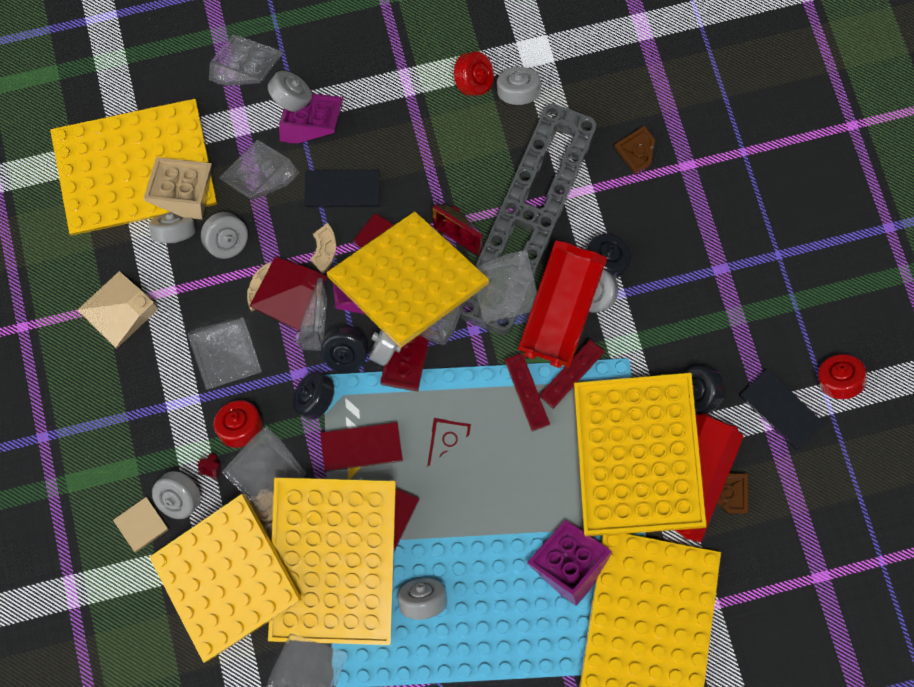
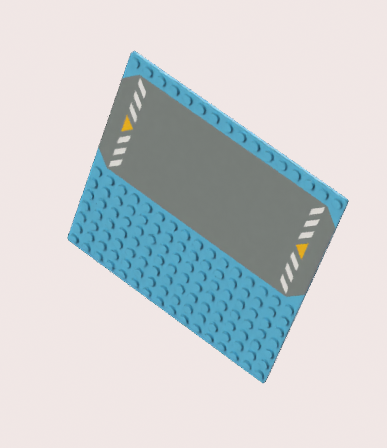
M598 360L579 382L632 378L630 360ZM550 363L527 364L539 395L565 368L562 365L560 369L551 366ZM506 365L423 369L419 392L380 385L383 372L325 375L333 381L335 389L332 403L325 412V432L398 422L403 462L326 472L327 479L396 481L397 489L420 500L394 552L391 645L332 643L333 687H381L581 675L595 583L581 602L575 606L561 596L527 564L565 520L584 532L574 387L554 409L541 399L550 426L532 432ZM434 418L471 424L470 434L466 437L467 426L437 422L431 463L427 467ZM446 432H454L457 435L458 441L455 446L447 447L443 444L442 437ZM447 434L444 437V441L446 444L452 445L455 443L456 437L453 434ZM443 451H448V452L444 453V454L439 458L440 454H441ZM646 532L627 533L646 538ZM602 535L590 536L601 543ZM420 578H432L440 581L445 586L447 595V606L440 614L429 619L414 620L405 617L400 612L397 595L403 585Z

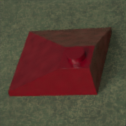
M447 204L434 205V229L480 257L483 235L455 206L450 207Z
M275 257L249 307L301 332L326 283L327 277L310 268Z

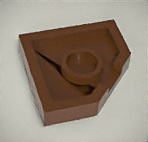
M643 126L616 143L614 149L636 176L651 166L655 139L647 128Z
M728 474L717 502L727 514H748V474Z

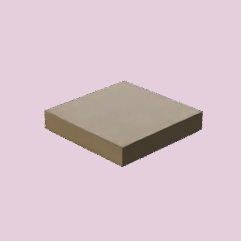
M147 497L113 520L135 553L169 530Z

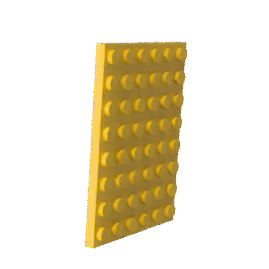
M196 99L50 129L68 229L71 236L152 219L170 212L144 201V195L156 157L209 163ZM212 174L210 175L206 207L217 205Z
M683 373L574 383L584 535L599 536L706 528L692 374Z
M274 478L272 545L302 600L269 621L268 641L391 645L396 481Z
M630 534L602 535L601 544L610 549L612 554L595 581L579 687H704L721 552Z

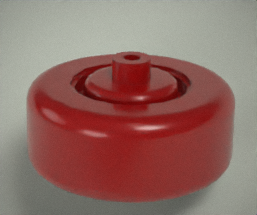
M482 52L463 53L455 63L454 80L458 89L464 95H484L493 84L494 70L492 63Z
M847 354L834 355L826 359L819 367V385L821 390L829 397L841 400L850 399L859 395L866 386V368L862 361L854 356Z
M243 400L233 401L224 405L214 418V430L222 443L234 448L247 446L256 440L263 426V421L257 408L252 403Z

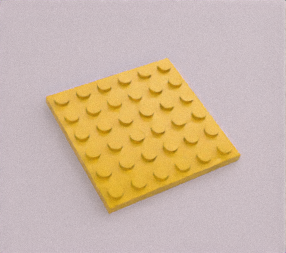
M415 211L327 272V277L400 348L489 284V279Z
M241 494L149 557L203 663L216 657L302 600L245 494Z

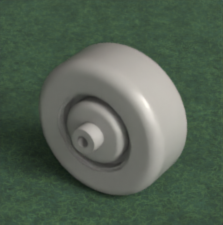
M513 67L503 71L497 78L499 98L512 105H524L533 102L541 93L539 74L527 67Z
M278 71L268 83V92L272 99L288 111L296 112L301 110L312 99V93L308 85L291 72Z
M172 212L153 218L148 225L151 239L157 243H177L189 239L196 232L193 218H184Z
M220 212L212 215L206 220L201 230V241L204 247L213 256L221 259L232 258L244 249L248 240V231L244 222L229 212Z
M604 269L589 310L590 313L603 312L609 309L615 303L618 296L616 278Z
M382 330L379 333L374 332L371 340L375 342L369 359L385 366L390 361L394 352L399 353L401 348Z
M167 472L152 488L154 503L162 513L171 518L185 519L200 504L201 496L197 485L183 473Z
M415 579L403 585L398 591L397 598L400 612L410 619L424 620L435 617L447 606L445 586L436 579Z

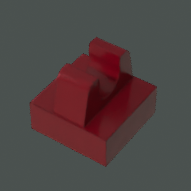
M210 453L207 459L200 458L198 473L217 480L220 474L219 464L216 460L218 456Z

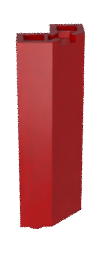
M555 241L518 350L525 352V357L534 360L538 357L550 361L551 366L560 369L562 365L570 368L607 260L606 257L593 251L580 249L569 243Z
M704 413L696 415L706 528L671 530L687 540L700 543L744 437L737 431V427L722 423Z

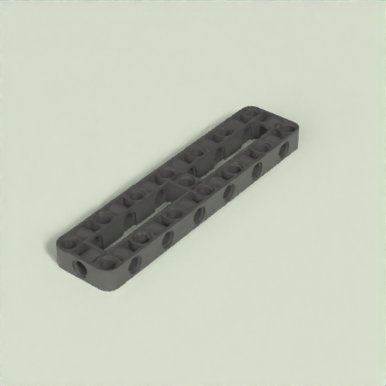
M549 104L544 108L475 266L483 274L487 275L489 284L458 306V313L462 320L499 335H507L511 332L594 138L596 122L593 118L557 104ZM554 114L556 115V117L551 118L548 115ZM583 127H588V128H590V130H589V131H585V130H583L582 128H583ZM559 131L572 136L573 139L571 144L568 145L561 161L558 175L555 176L549 189L543 208L538 209L525 203L554 136ZM536 145H540V146H542L543 148H542V149H536L535 146H536ZM574 158L577 162H570L569 159ZM522 177H528L529 180H528V181H523V180H521L520 178H522ZM562 190L564 193L557 194L555 191ZM511 208L514 209L515 212L508 213L506 210ZM530 215L533 219L526 220L524 216ZM548 222L550 226L544 227L541 223ZM515 226L531 231L532 235L530 240H527L519 259L516 273L512 275L506 289L501 308L499 307L495 310L483 305L482 302ZM499 241L501 245L495 246L492 242ZM529 254H533L537 258L531 260L527 256ZM520 287L523 291L515 293L513 288ZM467 306L473 309L469 313L463 311ZM504 320L508 325L502 327L498 323Z

